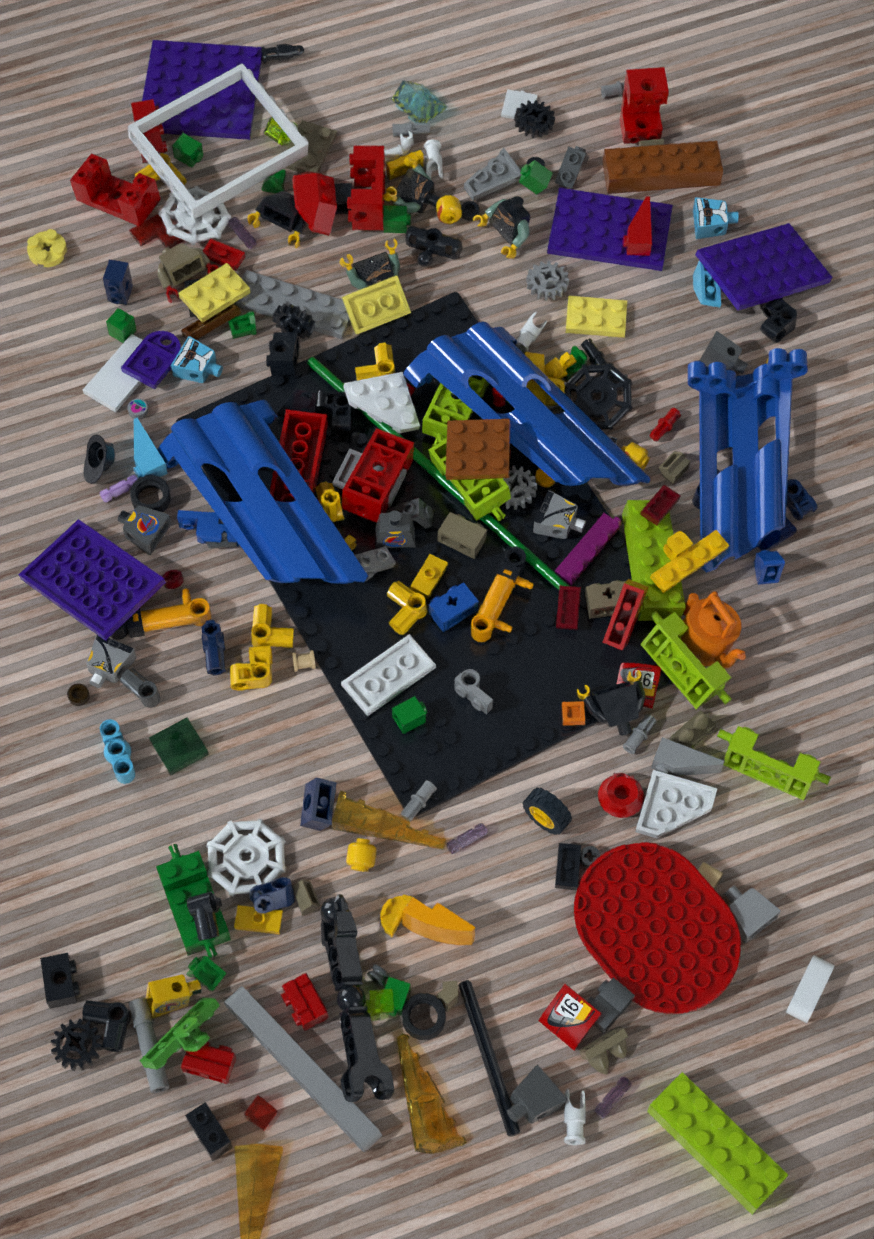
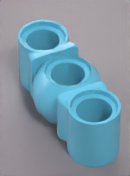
M105 720L100 725V733L105 745L104 757L111 763L116 779L122 784H128L135 778V770L130 758L131 746L123 739L119 724L115 720ZM110 730L116 731L112 735H106V733ZM116 749H122L121 753L113 754ZM123 768H129L126 773H120L119 771Z

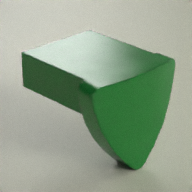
M282 169L264 179L261 190L269 193L284 191L286 170Z
M253 311L228 321L233 339L257 334Z

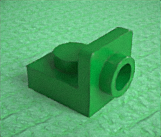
M576 345L571 348L570 354L574 356L576 363L566 369L568 375L564 378L567 381L582 367V364L587 365L586 353L583 350H579Z
M207 956L195 957L188 965L190 970L186 973L188 977L198 980L210 992L214 991L226 975V972Z

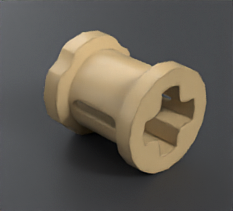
M313 650L303 654L292 653L294 672L304 668L316 669Z

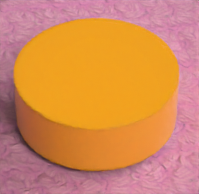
M540 468L537 470L535 479L538 485L542 487L554 485L555 481Z

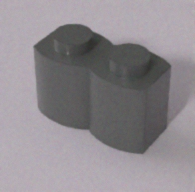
M612 978L610 982L605 980L598 988L600 993L595 998L591 996L587 1000L602 1013L594 1024L602 1033H605L635 997L633 993L615 978Z

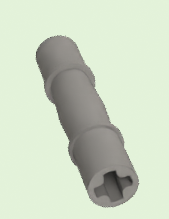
M138 998L131 1001L129 1007L134 1023L133 1028L137 1031L143 1057L158 1041L153 1028L154 1020L151 1017L147 998ZM164 1066L157 1070L144 1068L151 1093H160L169 1089Z

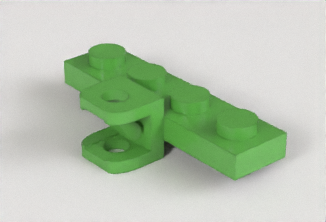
M202 997L139 1060L144 1068L157 1070L167 1063V1059L182 1047L185 1051H198L210 1039L209 1035L206 1032H201L199 1027L214 1015V1011L220 1006L215 998Z

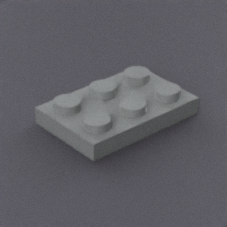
M349 449L333 480L334 487L343 490L362 453ZM382 466L374 467L376 471L384 470ZM402 469L389 493V508L407 474L405 469Z

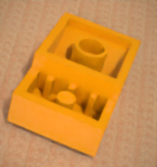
M412 897L402 911V926L420 936L453 945H472L474 942L475 927L438 902L431 909Z

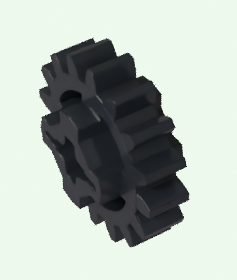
M528 100L527 105L521 103L520 108H516L514 115L515 127H519L518 132L524 131L525 136L531 134L532 138L535 135L541 138L542 133L548 135L549 130H553L555 123L554 111H550L551 106L545 107L544 102L538 104L537 100L534 103Z
M283 303L282 306L278 305L272 315V321L277 323V328L282 329L281 332H297L298 337L300 336L302 339H305V337L309 338L315 329V321L311 320L312 316L306 314V310L301 311L299 306L296 307L292 304L287 306Z
M80 1018L77 1024H74L72 1019L69 1020V1026L67 1027L61 1024L62 1031H54L57 1039L51 1040V1044L56 1046L51 1049L52 1054L57 1055L54 1058L56 1062L62 1061L64 1069L70 1065L72 1071H75L77 1066H80L81 1070H85L84 1064L86 1063L92 1066L93 1062L91 1059H99L100 1057L96 1051L103 1050L102 1045L98 1043L102 1041L101 1035H96L99 1032L97 1027L91 1029L92 1024L90 1021L83 1025V1021ZM66 1038L65 1045L62 1046V1042ZM71 1039H73L75 1042L77 1041V1043L81 1045L80 1047L82 1051H80L79 1048L73 1045L74 1043ZM92 1040V1046L90 1051L88 1052V1045L91 1044Z

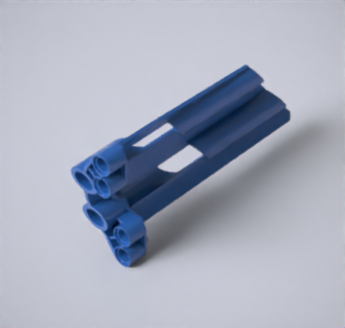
M479 322L470 327L465 333L453 337L449 335L437 337L429 343L427 350L420 353L404 371L403 375L416 388L421 387L425 383L429 384L435 377L483 420L510 419V443L555 482L568 486L584 484L591 478H608L613 484L620 486L634 485L639 482L648 484L650 482V477L515 346L517 340L504 327L492 328L487 322ZM478 375L485 378L515 409L509 413H496L471 389L468 382L469 377ZM533 379L565 412L553 414L526 387L528 381Z
M782 348L772 349L769 351L768 363L757 367L752 374L736 376V372L732 370H726V365L721 362H713L706 366L701 361H693L687 366L688 385L699 391L700 540L717 530L730 545L727 550L701 567L706 573L717 569L723 561L734 556V560L740 558L761 545V541L769 533L775 530L780 531L785 527L792 381L794 378L803 376L808 372L807 352L803 349H795L790 353H787ZM775 416L776 440L769 442L758 451V429L768 418ZM732 447L733 465L725 468L717 475V452Z
M266 400L240 406L234 402L223 403L215 407L210 414L197 419H183L172 425V433L164 439L157 449L166 463V468H173L180 464L265 580L279 583L299 582L300 579H322L323 581L337 584H347L354 581L365 582L368 574L268 427V425L275 421L277 415ZM208 463L221 469L235 487L242 501L228 502L222 500L201 465ZM261 467L274 469L296 501L280 502L274 500L258 476V470Z

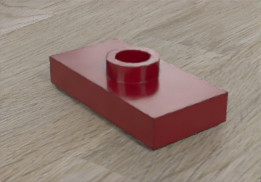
M663 485L642 509L640 515L658 526L680 500L681 495Z
M559 586L556 629H578L581 587Z

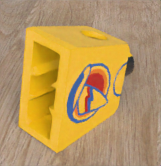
M181 974L148 982L146 998L152 1019L187 1007L190 996L201 993L199 981L194 980L186 983L184 975Z

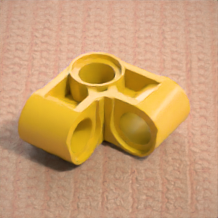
M271 645L249 647L250 663H236L230 666L231 689L243 691L267 688L272 683ZM260 673L266 674L264 677H257Z

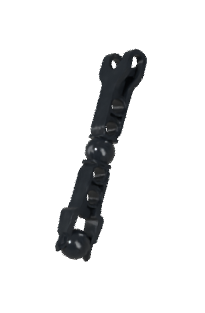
M338 894L337 897L329 898L323 902L320 908V915L322 919L321 942L327 951L332 982L335 986V992H338L337 1004L342 1010L339 1013L341 1017L340 1025L348 1064L347 1070L341 1077L342 1091L346 1101L356 1102L363 1096L364 1083H367L371 1086L375 1098L378 1100H389L394 1093L392 1072L379 1059L371 1017L368 1013V1007L364 1006L366 996L360 988L363 985L356 944L358 931L344 896Z

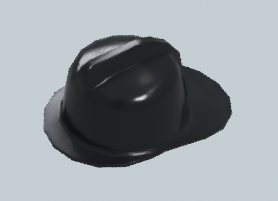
M98 434L93 435L89 439L86 449L83 474L86 482L90 484L96 483L102 476L103 471L108 470L115 460L113 444L105 442L103 437Z

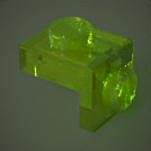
M271 117L268 120L264 134L281 146L287 141L290 142L291 139Z
M392 989L369 990L370 999L366 1000L365 1004L368 1007V1013H371V1021L381 1020L380 1014L394 1012Z

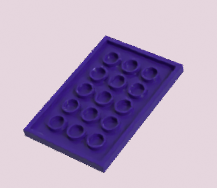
M559 188L547 254L662 271L673 205L650 201L652 231L650 256L627 255L626 247H623V235H627L628 227L644 200Z
M790 223L697 249L695 254L738 311L830 283L833 278Z
M79 519L18 574L22 581L105 641L166 583L159 574Z

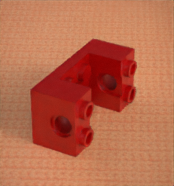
M665 67L626 70L620 113L623 144L639 143L638 141L661 139L663 128L660 117V105L667 104L669 94Z
M353 146V154H349V164L353 165V167H350V179H354V187H371V189H351V197H347V209H351L348 210V222H352V230H383V196L385 194L384 146Z
M92 153L70 179L77 201L139 227L161 200L155 179L138 173L133 180V184L111 174L107 159Z
M376 428L343 488L342 509L377 522L379 515L386 513L388 509L389 493L402 469L408 471L412 464L414 442ZM382 466L384 470L376 471L374 467Z

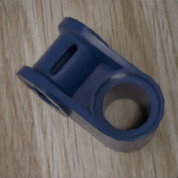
M789 479L786 506L791 511L793 517L800 521L809 512L817 511L818 507L814 498L809 495L798 480Z
M286 877L256 885L249 892V898L253 902L255 910L261 914L289 907L295 902L291 880Z

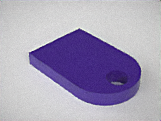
M167 331L150 333L121 366L122 372L155 390L172 369L171 364L181 349L179 339ZM164 340L172 341L169 345L161 344Z

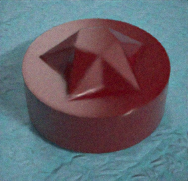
M169 570L162 576L166 582L164 587L167 589H176L184 582V577L180 570Z

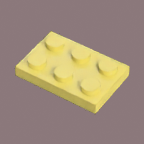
M226 263L180 291L179 297L203 323L251 292L249 286Z
M397 275L341 297L355 334L362 333L411 313Z
M568 296L565 333L625 338L627 300Z

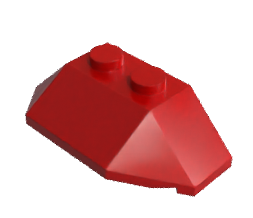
M309 171L294 175L292 180L295 208L309 224L308 227L312 232L329 236L337 208L334 177Z

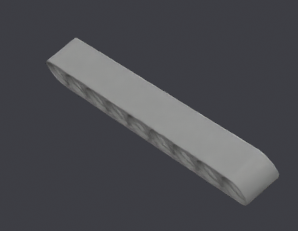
M241 986L224 1001L229 1011L364 1153L382 1137L379 1129L353 1102L345 1100L343 1091L245 988Z

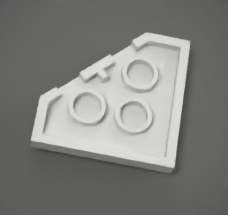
M403 372L344 384L343 387L348 403L352 407L360 408L367 412L368 416L380 423L388 424L398 433L419 429L420 424Z
M653 770L635 832L659 838L711 812L717 788Z

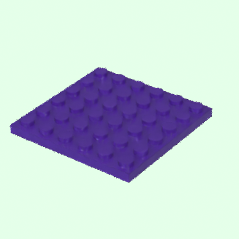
M153 40L142 101L154 99L155 106H159L160 109L242 63L247 69L252 71L254 78L259 82L262 64L261 47ZM241 79L162 123L164 134L182 135L184 133L188 136L250 140L256 96Z

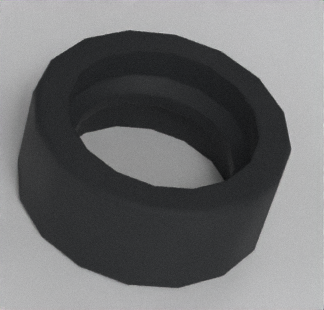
M143 476L136 480L130 489V497L134 509L137 506H143L164 512L171 502L169 487L166 481L158 476ZM147 488H157L163 493V497L154 504H144L138 499V495Z
M418 993L410 997L404 1004L402 1024L411 1037L418 1040H430L438 1036L443 1030L446 1022L445 1007L442 1001L435 995ZM429 1004L435 1008L438 1019L432 1028L421 1030L412 1024L410 1014L415 1006Z

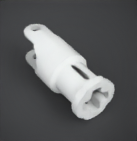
M434 139L428 140L424 144L427 153L425 156L426 173L431 178L432 172L438 169L439 176L442 179L441 143Z
M537 312L530 316L521 329L520 336L516 339L517 343L515 346L522 348L523 353L528 352L531 342H535L547 323L546 320L540 328L533 324V318Z
M566 1089L565 1097L567 1100L564 1106V1123L567 1124V1137L564 1138V1143L568 1145H583L586 1142V1139L583 1137V1124L586 1123L585 1091L581 1092L580 1109H577L571 1105L570 1091Z

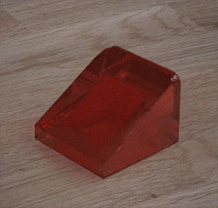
M257 1095L245 1111L244 1116L247 1120L265 1131L278 1111L261 1096Z

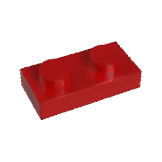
M211 238L203 249V252L210 261L222 266L228 263L234 271L238 270L245 259V252Z

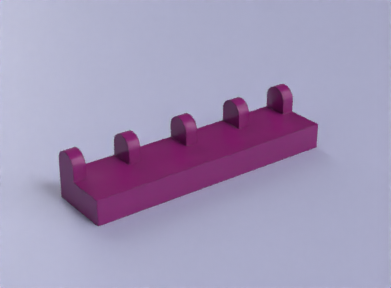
M603 513L557 567L555 573L572 586L620 529L621 520L618 517L611 518Z

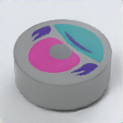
M135 398L128 403V413L132 418L142 419L148 414V405L145 400Z

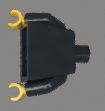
M281 191L274 195L265 196L255 209L256 212L248 215L247 221L249 225L254 221L253 227L258 228L260 226L259 217L289 232L294 231V234L288 236V244L290 246L291 241L296 240L295 248H298L300 246L299 235L303 233L307 222L295 208L294 195Z
M639 670L636 672L637 678H633L629 671L627 675L628 681L591 692L592 696H590V689L587 685H584L587 691L585 694H581L577 689V695L584 701L589 713L600 723H606L609 727L617 725L620 736L632 732L629 721L639 718V712L642 711L646 696L642 682L639 681L641 678V671Z

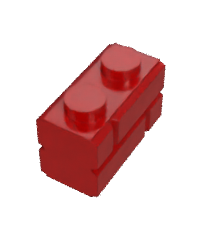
M307 973L283 984L282 989L284 993L280 995L286 1007L291 1005L294 1011L291 1016L297 1027L301 1025L303 1030L306 1031L329 1018L328 1011Z
M207 1041L198 1051H186L181 1064L183 1072L228 1084L236 1061V1055L230 1047L219 1045L218 1048L209 1046L210 1042Z

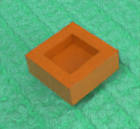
M584 701L562 702L563 726L585 725Z

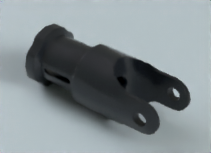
M285 43L269 48L263 46L261 47L262 60L264 64L267 61L278 60L279 62L287 61L293 56L301 55L304 52V48L301 45L292 46Z

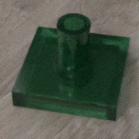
M188 717L149 737L150 743L170 776L209 755L208 750Z

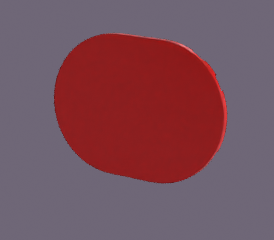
M655 843L624 844L598 857L582 876L574 899V919L577 932L584 947L610 979L615 978L635 995L632 1002L656 1013L685 1014L709 1005L727 989L735 976L740 961L741 939L738 924L726 902L697 868L682 854Z

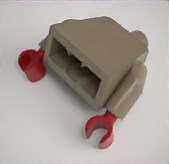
M179 244L172 249L167 247L162 251V254L159 256L161 263L158 265L157 276L163 288L167 290V300L172 303L171 295H176L179 300L178 291L172 288V285L175 287L206 268L208 269V275L219 267L214 264L211 265L210 259L200 248Z

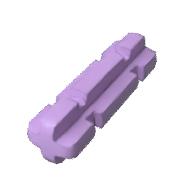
M131 475L127 477L126 481L122 480L110 486L109 490L106 488L100 491L101 499L104 502L112 500L113 496L116 498L129 491L133 483L138 480L137 477Z

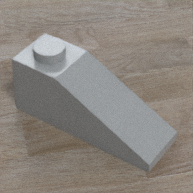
M662 737L651 768L673 776L721 773L724 760Z

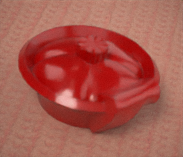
M613 773V776L608 777L602 782L598 790V800L605 812L614 817L626 818L633 816L642 808L645 796L642 786L634 776H629L625 773Z

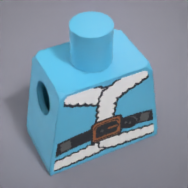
M695 198L693 217L696 239L725 235L728 224H738V212H727L725 201L706 198Z
M188 336L171 364L174 377L204 383L209 374L220 377L223 366L216 364L214 350Z

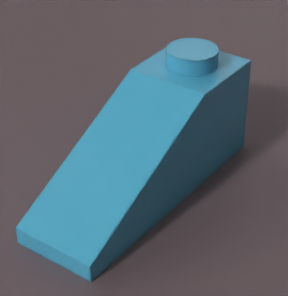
M699 261L693 273V289L702 305L720 308V287Z
M135 418L134 461L136 467L133 468L138 479L147 475L162 477L168 474L166 463L139 419Z

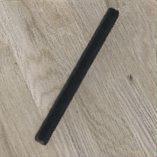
M469 980L462 981L458 986L506 1133L509 1137L520 1134L518 1123L514 1122L507 1113L512 1104L472 983Z

